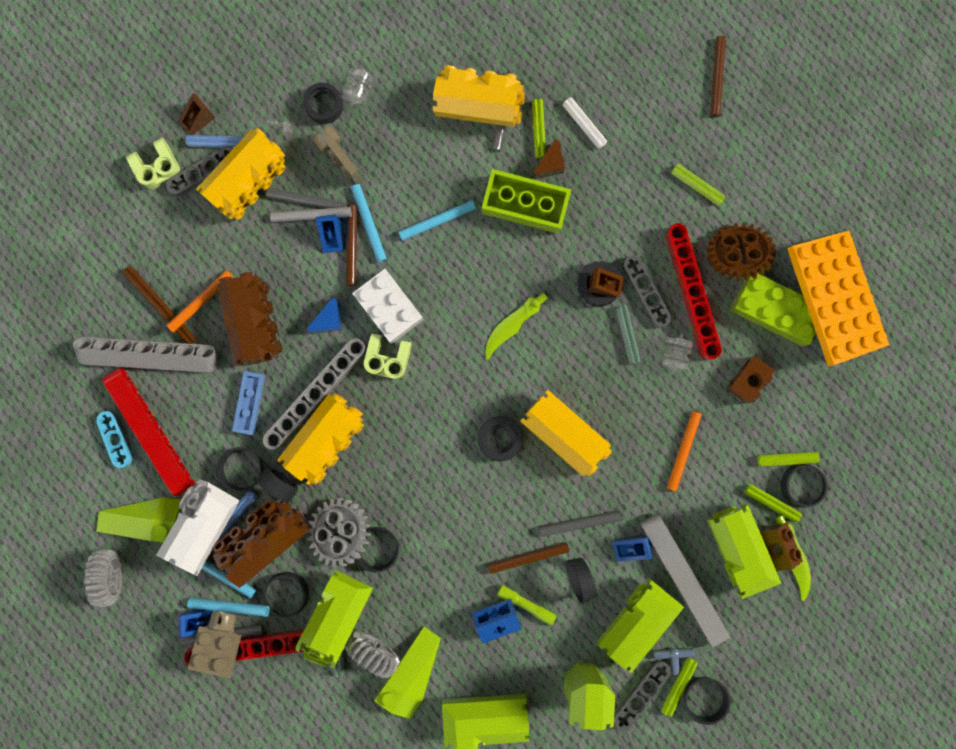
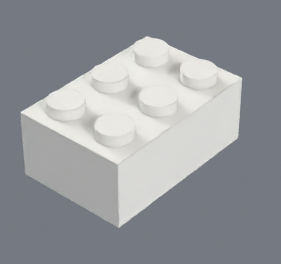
M386 269L352 293L391 344L424 320Z

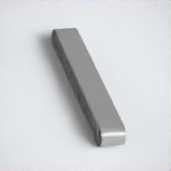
M81 337L73 342L77 360L80 364L192 372H212L218 367L215 348L211 345Z
M356 338L348 341L263 437V444L266 448L272 450L279 449L291 438L327 395L336 388L366 354L367 347L363 341ZM360 343L362 346L361 351L358 354H353L352 346ZM346 358L348 361L347 367L340 369L338 366L339 360ZM332 373L334 381L328 385L325 383V376ZM317 388L320 391V397L314 400L311 397V392ZM300 404L306 406V412L303 415H300L297 411ZM287 419H290L293 424L290 430L284 428V422ZM273 434L277 435L279 439L276 446L270 443V438Z
M655 514L639 524L641 529H644L645 536L648 537L652 548H655L654 551L662 565H665L666 572L672 582L676 584L674 586L683 601L686 602L685 604L693 618L697 620L695 622L704 637L707 638L706 640L710 647L714 648L728 640L730 636L661 517Z

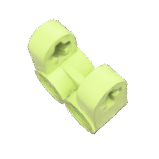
M164 138L153 142L159 157L151 165H145L137 152L126 156L137 180L148 189L158 188L162 182L180 172L179 164ZM171 164L170 169L164 172L165 166ZM153 174L151 180L146 181L147 176Z
M372 333L364 360L365 369L374 375L391 379L402 378L406 372L412 342L402 340L397 358L379 355L382 335ZM373 359L380 360V367L376 370L370 367V362ZM394 363L400 365L398 374L390 373V366Z

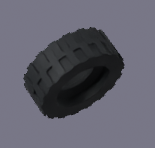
M594 261L583 268L579 274L577 290L580 293L581 299L583 298L587 304L589 303L594 307H603L611 304L618 297L588 292L592 271L595 267H599L617 275H622L612 263Z
M504 416L490 418L479 430V447L482 453L489 459L495 461L512 459L519 453L522 447V430L511 418ZM499 428L505 429L510 434V443L503 449L495 448L490 442L492 432Z

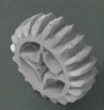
M98 550L92 552L91 556L88 557L86 569L84 570L85 577L83 579L85 580V595H87V600L91 605L107 607L115 604L119 598L122 585L121 563L119 562V556L113 550Z
M364 631L354 632L345 645V650L352 657V660L356 661L363 669L381 678H389L396 671L400 663L398 656L392 651V648H389L381 640Z

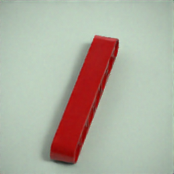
M675 223L666 231V242L699 354L704 360H713L721 355L722 347L688 231L683 224ZM672 230H677L680 233V238H674ZM678 249L685 251V258H681L678 255ZM684 268L691 271V277L688 278L683 274ZM689 288L696 289V297H692L689 294ZM695 307L702 309L703 315L701 317L695 314ZM702 326L708 329L709 333L707 336L701 334L700 329ZM708 345L714 349L713 356H709L706 352Z
M119 367L103 377L102 381L169 491L175 497H178L186 492L189 487L195 486V482L193 479H190L191 476L184 464L179 462L181 459L173 446L168 444L170 442L161 427L158 428L159 424L152 412L147 410L148 406L140 393L137 394L138 390L131 378L126 376L127 372L125 369Z
M305 629L241 638L239 646L242 653H237L235 661L298 653L295 650L297 645L295 637H301ZM275 639H279L283 642L282 648H279L275 645ZM254 642H259L262 645L261 651L254 647ZM194 645L184 654V660L187 665H189Z

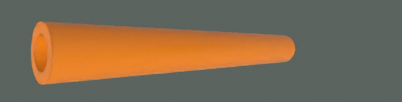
M225 270L166 326L174 333L218 292L217 285L220 284L219 279L223 277L233 278V275L228 270Z
M691 412L667 489L677 491L702 415L701 413Z

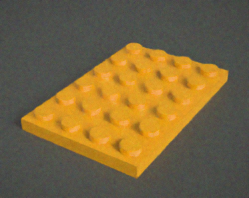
M849 231L787 248L828 367L889 345Z

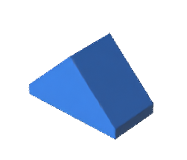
M337 214L317 216L316 222L323 253L344 251L341 222Z
M332 298L309 325L307 330L311 333L341 331L339 302Z
M643 534L612 541L617 562L652 559L648 537Z
M187 610L179 615V637L197 635L199 626L206 627L209 624L213 611Z

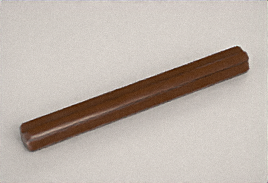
M128 266L123 270V275L167 323L176 317L174 312L133 267ZM184 323L175 331L186 344H193L197 340Z

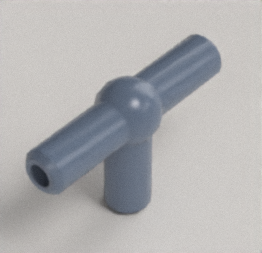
M671 648L670 650L653 651L654 659L670 658L673 675L680 674L679 658L695 657L694 648Z

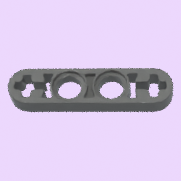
M223 147L172 176L166 183L167 190L172 195L181 196L196 188L212 172L207 170V164L214 161L218 166L220 162L217 158L219 157L223 160L227 156L226 153H230L233 147ZM194 171L199 172L198 180L190 181L189 175ZM183 177L187 181V183H189V185L182 183L184 182V180L182 179ZM175 182L180 184L179 190L172 189Z
M637 256L627 257L623 262V270L652 324L657 328L666 327L671 321L670 313L642 261ZM630 260L632 263H637V265L635 266L637 273L640 270L642 271V273L638 274L635 278L632 277V275L635 274L633 268L629 269L627 267L630 264ZM638 278H644L647 281L646 288L641 289L637 286L636 281ZM652 295L656 298L657 303L655 306L647 305V296ZM661 306L662 309H659L658 312L661 316H666L664 324L656 321L658 314L657 312L652 314L651 310Z
M657 660L652 663L614 713V724L617 729L621 731L630 729L671 674V669L665 661ZM658 666L660 668L665 666V673H659L656 677L657 680H659L658 683H656V681L653 678L649 677L651 674L654 677L657 675L658 671L656 670V668ZM647 681L652 682L654 685L650 692H645L642 689L643 684ZM633 698L641 700V705L636 709L630 707V701ZM627 707L628 710H629L631 713H633L634 715L631 716L630 713H629V714L626 716V720H627L628 722H627L626 724L623 723V722H622L621 724H619L620 721H619L618 718H619L620 716H621V717H625V715L627 714V711L624 710V709Z

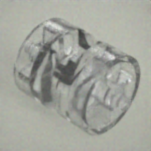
M363 67L362 69H349L346 78L348 84L343 86L340 95L342 99L350 103L349 106L351 107L354 104L358 106L366 105L369 96L367 90L371 89L374 77L366 72V69Z
M679 334L677 338L667 337L665 344L667 353L663 354L661 366L670 368L671 374H675V371L678 370L687 371L689 365L687 355L692 352L693 342L685 340L683 334Z

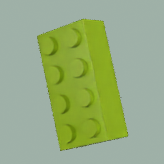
M492 169L481 214L559 234L572 189Z
M757 274V279L749 276L747 282L744 280L729 310L800 346L810 345L816 333L804 296L760 274Z

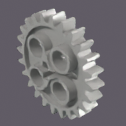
M338 498V500L331 499L330 502H323L324 507H317L319 514H312L315 520L308 522L312 525V529L309 531V533H312V536L308 537L307 540L313 541L309 548L316 549L313 555H320L318 561H325V565L339 567L347 566V563H354V558H361L359 552L366 551L363 544H369V541L365 539L366 536L371 535V533L366 532V529L371 526L370 524H365L368 516H361L364 509H358L359 504H352V500ZM336 514L338 515L337 522L335 521ZM351 525L353 526V532H352V533L350 532V527H351ZM340 543H342V550H341V551H340V549H339Z

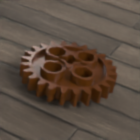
M743 222L742 226L739 227L737 223H734L733 228L727 224L726 230L719 228L718 234L713 233V239L709 240L707 247V259L710 260V266H715V272L721 270V277L728 274L729 280L734 276L737 282L740 281L741 277H744L746 282L749 276L757 279V274L763 276L765 270L769 271L770 266L774 263L776 244L772 243L773 237H767V231L761 233V227H758L756 230L753 229L754 224L746 227L745 222ZM738 238L740 239V242H741V249L738 248V247H739V240H738Z

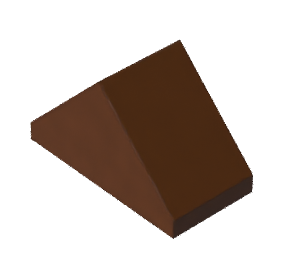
M196 93L191 95L178 122L189 135H194L215 117Z
M554 140L533 172V178L539 179L564 173L565 166L559 140Z
M595 267L591 274L588 292L620 297L623 277Z

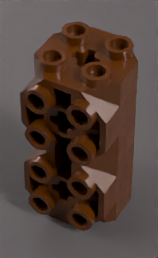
M252 272L241 273L240 277L233 279L232 277L219 279L220 284L217 285L235 366H244L243 362L247 361L249 365L273 360L272 357L278 358L279 353H282L283 349L281 342L277 341L276 333H278L277 323L270 318V314L274 313L272 302H268L267 294L269 293V287L267 282H263V279L257 275H252Z
M267 500L247 517L246 523L248 525L246 529L234 527L214 544L213 550L215 553L213 557L220 571L225 569L228 573L225 576L228 581L241 588L310 531L306 523L301 521L303 515L296 508L292 510L289 502Z

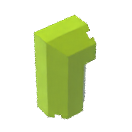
M745 503L740 504L741 509H736L735 506L714 513L712 515L714 519L706 518L722 559L726 562L724 566L733 587L738 586L739 591L736 592L741 599L782 584L751 510Z
M335 570L334 575L331 576L322 593V601L318 602L295 650L298 653L300 650H303V657L319 666L326 667L327 663L331 664L330 668H335L373 588Z
M650 578L646 579L648 582L646 585L643 583L639 584L626 601L629 607L626 608L624 606L623 610L596 642L601 649L605 648L607 650L606 654L630 673L633 672L684 608Z
M575 663L564 674L563 691L568 703L569 724L574 726L575 722L580 723L579 728L587 730H605L607 724L610 728L614 727L615 694L606 676L594 663Z
M526 694L443 699L444 747L449 749V745H453V749H477L478 744L483 742V746L488 744L529 742Z

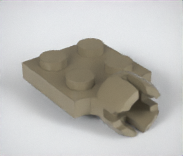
M331 126L324 127V132L327 136L323 137L321 133L318 134L317 132L313 138L315 144L323 153L328 152L337 167L340 166L339 168L349 183L353 181L355 184H359L363 181L359 171L338 145L341 138Z
M216 610L212 612L210 622L206 627L199 626L188 670L231 678L241 635L234 631L237 619L235 614Z

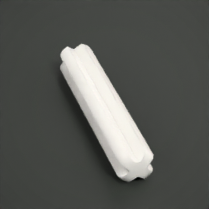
M570 97L563 103L564 108L598 149L605 146L607 140L573 98Z

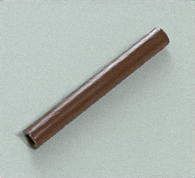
M717 36L715 42L711 117H720L725 36Z
M347 205V207H351L352 216L347 217L346 286H356L357 205Z
M566 542L488 564L490 574L569 553L568 544Z

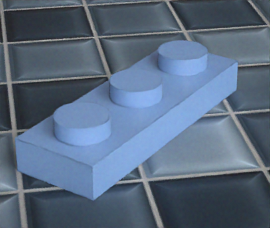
M247 371L243 372L233 432L254 435L266 375Z

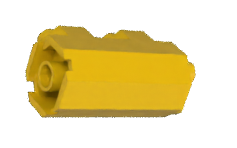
M446 65L444 70L439 72V76H437L435 81L433 101L437 102V106H433V112L438 117L515 127L516 124L520 125L522 112H520V104L523 105L525 100L524 85H521V82L517 80V76L507 73L504 76L497 75L493 71H485L484 76L476 75V70L472 68L460 70L454 66Z
M257 127L255 130L251 129L196 190L230 220L233 218L239 220L245 214L244 210L249 204L253 205L258 200L257 191L261 188L267 190L272 184L271 180L276 175L279 176L284 172L286 168L284 165L285 154L273 141L270 142Z
M546 390L544 393L546 398L544 396L540 397L525 414L527 419L522 418L520 422L581 476H591L597 470L598 466L596 464L600 459L605 460L612 452L609 449L611 444L549 390Z
M339 394L327 395L277 459L279 463L284 462L282 466L299 480L308 479L306 483L308 485L319 484L327 474L324 471L329 467H333L339 459L336 456L337 453L345 451L352 442L349 440L352 435H358L364 427V424H362L363 418H361L363 413L354 406L348 407L345 405L347 401Z

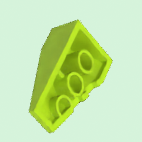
M162 497L99 511L96 532L164 542L175 524L179 513L182 514V509L179 508V503L182 499Z
M424 626L400 660L396 671L386 680L377 693L374 701L391 714L411 719L423 701L441 638Z

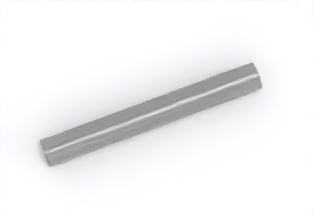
M351 207L271 212L270 219L272 223L315 220L317 216L335 214L339 218L351 217L352 211Z

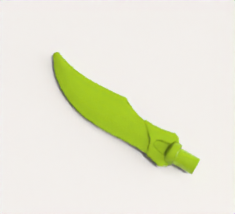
M544 293L540 294L537 298H528L522 307L498 324L488 339L485 352L486 360L490 358L492 353L502 343L519 332L525 320L539 312L541 304L548 299Z
M782 514L775 517L777 524L786 523ZM788 524L793 532L796 545L802 554L803 562L791 570L798 583L801 600L805 601L811 585L810 568L795 537L794 528L791 524Z

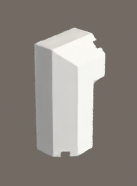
M203 480L196 482L199 484L197 487L191 486L186 491L179 503L182 514L179 513L175 524L156 556L198 576L214 544L219 539L240 501Z

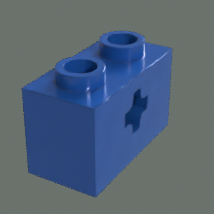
M511 599L472 612L474 624L482 644L522 630Z

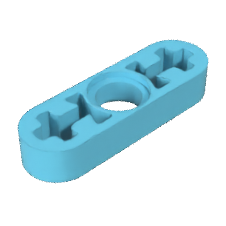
M101 412L97 416L96 422L111 462L117 468L127 467L132 463L133 457L119 419L114 412ZM105 416L111 417L112 419L111 421H109V425L103 423V421L106 419ZM110 427L116 428V430L106 432V430H110ZM112 434H117L120 437L117 445H113L110 442ZM123 446V449L114 452L113 449H117ZM120 454L126 456V459L123 460L124 464L123 462H118Z

